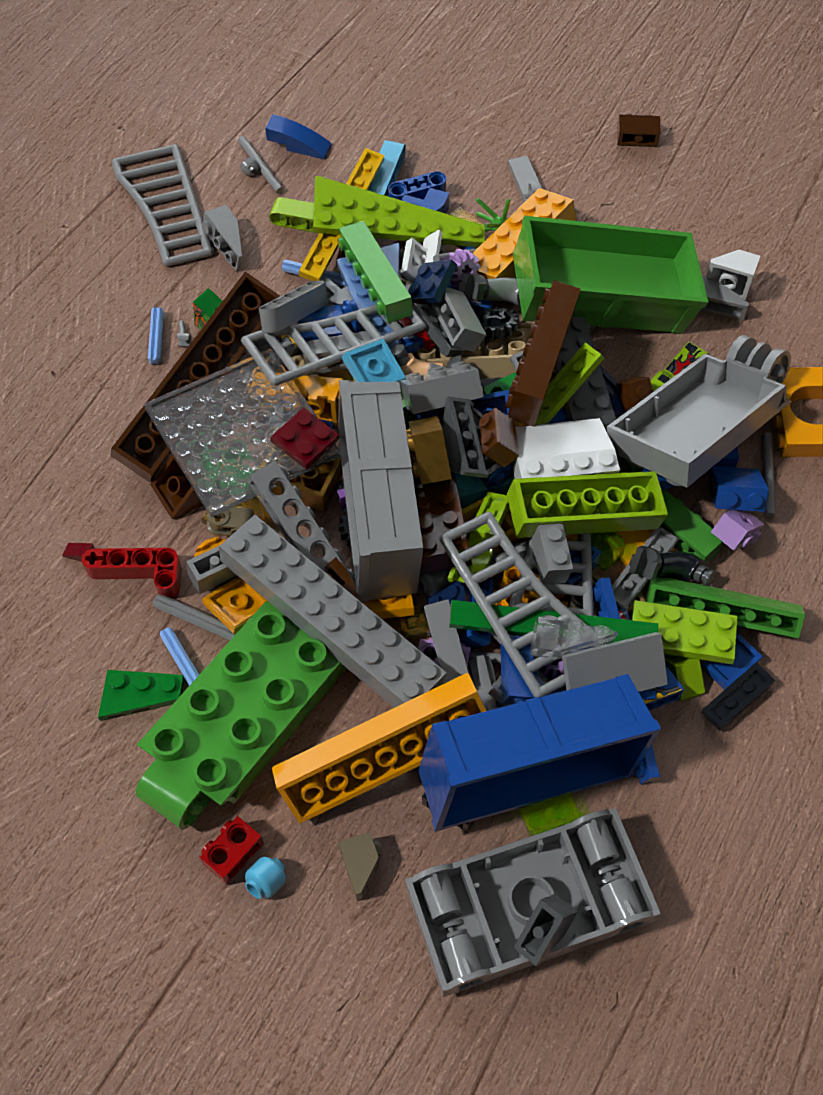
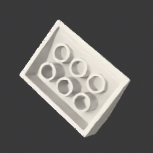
M600 418L535 425V427H516L519 457L512 461L515 479L613 474L620 472L615 448Z

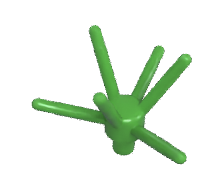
M476 199V202L493 217L491 218L480 212L476 213L477 216L491 222L485 224V232L496 231L507 220L506 217L511 200H506L502 217H499L482 200Z

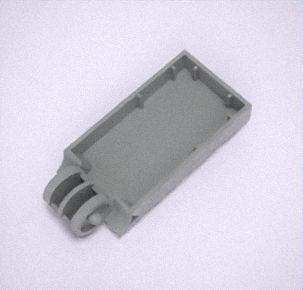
M742 335L733 342L726 360L722 361L707 354L702 355L607 426V434L615 448L616 455L626 459L631 466L655 471L657 474L665 477L668 483L687 488L791 402L786 397L787 387L782 384L790 368V352L780 348L772 351L770 344L764 342L757 344L754 338Z

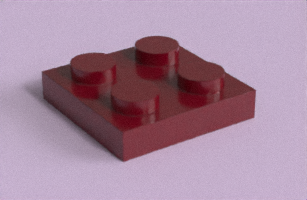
M303 407L279 428L270 439L271 443L307 470L339 440V434Z

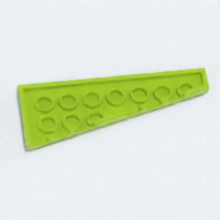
M315 176L313 233L340 235L339 228L364 221L373 237L379 239L408 241L414 238L417 242H424L427 236L440 230L442 232L441 244L479 247L485 241V227L482 224L321 176Z

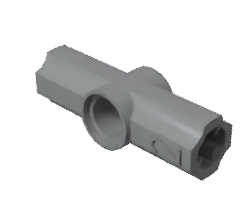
M485 655L476 656L469 660V668L473 684L485 709L489 711L501 708L502 704L488 694L496 682L491 658Z

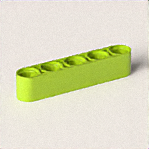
M279 197L273 204L269 220L277 226L313 232L314 203Z

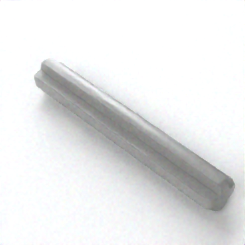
M158 594L153 601L155 608L228 640H231L236 635L219 619L165 595Z

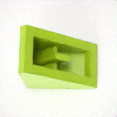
M664 654L666 666L684 689L680 702L704 695L705 688L700 660Z

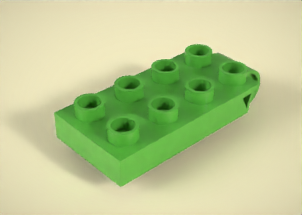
M265 601L138 742L137 746L156 760L140 779L136 788V797L181 830L188 828L199 818L210 799L219 805H223L227 801L236 803L347 668L326 651V647L321 641L308 636L277 608Z

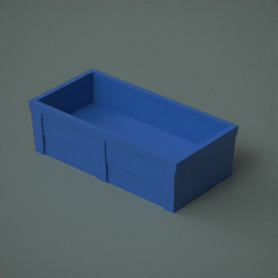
M629 674L543 697L528 699L524 702L432 724L418 771L432 814L434 832L631 777L659 734L661 727L657 720L653 719Z

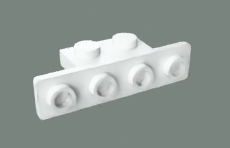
M440 230L427 236L424 239L423 246L414 238L406 241L401 274L411 283L414 282L419 267L423 263L433 262V256L439 254L442 232Z

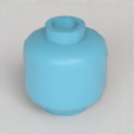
M259 858L245 874V887L248 892L257 899L271 898L286 882L284 864L277 858Z

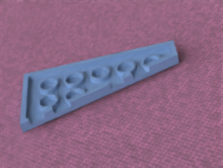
M399 243L381 247L399 277ZM346 257L337 259V265L358 309L375 305V302H371L367 288L363 289L360 276L355 275L352 263H348ZM378 313L367 317L382 336L393 332ZM399 340L388 343L389 349L399 344Z

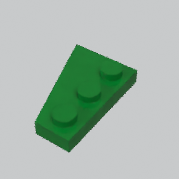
M107 670L98 719L103 721L115 715L122 714L125 716L141 709L149 708L151 710L172 705L182 695L185 678L183 675Z

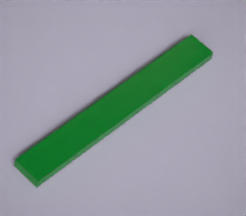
M458 600L451 601L449 628L495 633L478 603ZM492 605L499 619L519 609V607ZM538 610L507 626L505 629L508 634L523 636L561 615L554 611ZM575 614L597 633L604 645L658 632V623ZM569 623L542 638L570 641L582 633Z

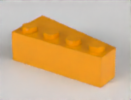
M256 373L248 393L250 406L269 411V405L284 406L286 416L289 415V412L296 414L304 407L318 419L332 421L334 426L338 427L339 380H343V378L301 376L278 386H273L264 373Z

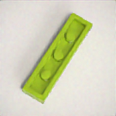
M587 343L582 345L549 383L535 425L548 424L605 359L602 354Z

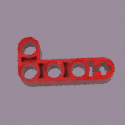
M172 548L89 549L82 555V564L88 576L92 579H154L158 594L174 599L180 592L182 568L178 554ZM146 561L148 562V563L145 564V565H140V564L143 563V562H146ZM173 561L169 565H164L166 562ZM123 562V564L116 566L117 563ZM166 583H171L167 587H162Z

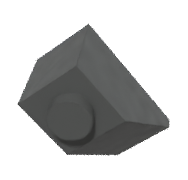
M556 894L540 899L513 948L535 966H538L565 936L578 911Z

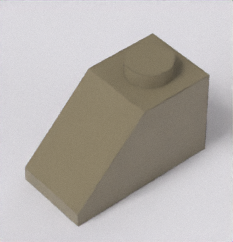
M370 831L338 842L357 901L363 899L379 866L378 856L382 855L379 841L377 838L372 839Z

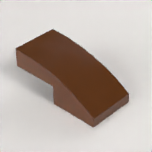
M335 557L324 568L343 588L359 600L351 577L341 562Z

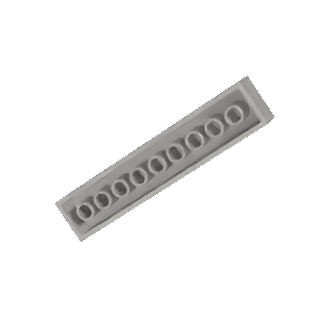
M256 515L251 517L219 546L220 561L308 636L321 641L325 645L327 652L393 708L444 684L446 672Z

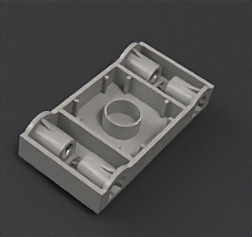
M616 808L587 814L569 824L452 864L448 863L431 867L411 878L405 879L406 891L442 997L533 966L532 962L513 947L538 902L545 897L556 894L577 910L578 913L565 936L542 962L656 922L661 914Z

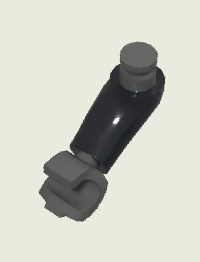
M639 546L629 562L630 569L628 573L643 575L651 580L657 576H670L690 583L703 582V585L710 586L716 577V571L713 569L709 570L705 566L703 559L688 552L659 553L658 550L651 547Z

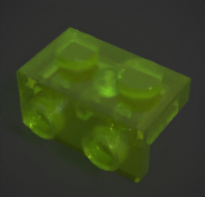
M614 532L591 533V545L601 551L598 567L602 571L607 570L622 560L626 545L619 534ZM578 534L577 541L581 539V534Z
M571 792L522 808L519 812L529 837L569 824L583 816L582 812L579 813Z

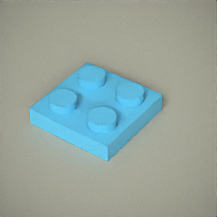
M384 339L348 351L342 356V360L355 382H400V380L406 379Z

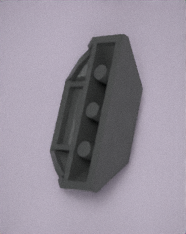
M447 397L442 430L450 472L487 478L499 469L501 465L482 454L479 421L483 414L474 408V404L470 399Z

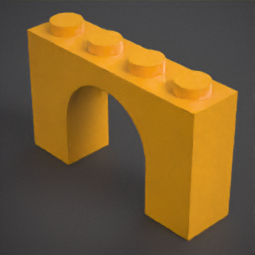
M823 367L789 368L782 384L787 387L786 397L788 400H791L790 403L800 399H823ZM790 403L773 417V427L777 429L778 433L776 445L777 448H780L782 457H823V424H810L800 420L792 412Z

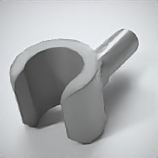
M181 320L179 321V332L177 333L178 345L188 347L191 343V334L185 333L184 321Z

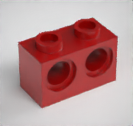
M239 816L233 821H227L220 830L221 834L214 842L211 840L203 847L202 855L199 857L203 865L226 885L230 883L264 845L262 836ZM242 833L246 835V839L242 843L233 842L237 834ZM218 855H227V860L224 863H214Z

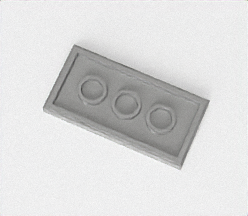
M658 632L562 655L566 690L613 679L625 674H629L638 692L667 685L662 635Z

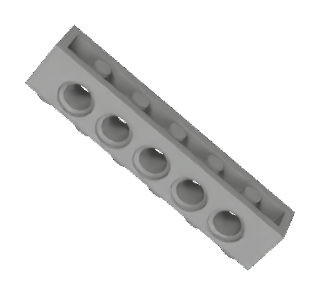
M273 461L250 475L247 482L285 540L325 573L326 569L324 567L335 557L344 566L341 553L337 548L331 546L326 530L323 527L319 528L314 520L316 517L313 510L309 506L306 507L301 500V492L295 485H291L287 479L289 477L288 473L282 465H278L276 461ZM271 486H280L283 492L282 495H275L271 491ZM289 505L294 507L296 510V515H287L285 512V506ZM300 526L308 528L309 537L301 536L298 528ZM313 547H319L323 551L322 558H317L313 555ZM347 568L346 571L348 572L355 586L354 573L350 568Z

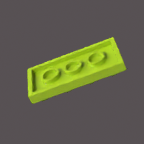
M635 600L632 620L658 623V633L662 635L664 654L733 664L735 659L737 616Z

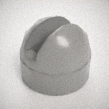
M249 157L243 161L240 170L247 176H254L253 172L255 170L258 172V164L253 158Z

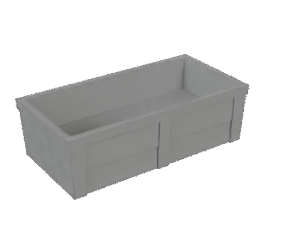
M339 380V446L355 586L359 601L368 603L369 600L416 594L422 561L423 542L400 382H349V380Z

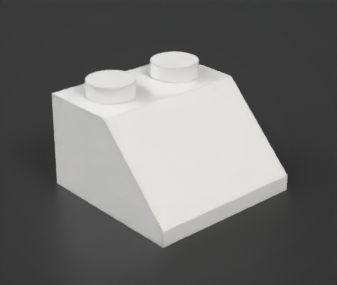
M736 250L711 259L706 277L728 287L746 300L760 255Z

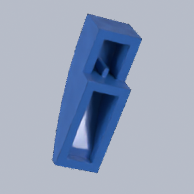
M272 114L265 127L267 140L285 144L286 150L325 160L331 147V142L320 134L285 117Z

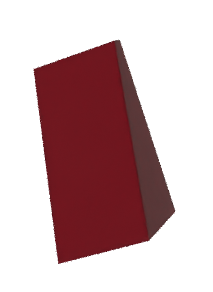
M68 543L62 556L82 562L81 558L85 551L95 549L93 543Z

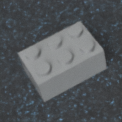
M465 361L451 364L452 368L449 369L436 367L429 369L428 374L420 375L417 372L405 375L406 379L400 380L406 409L416 414L445 407L447 397L470 400L484 397L478 368L465 364Z

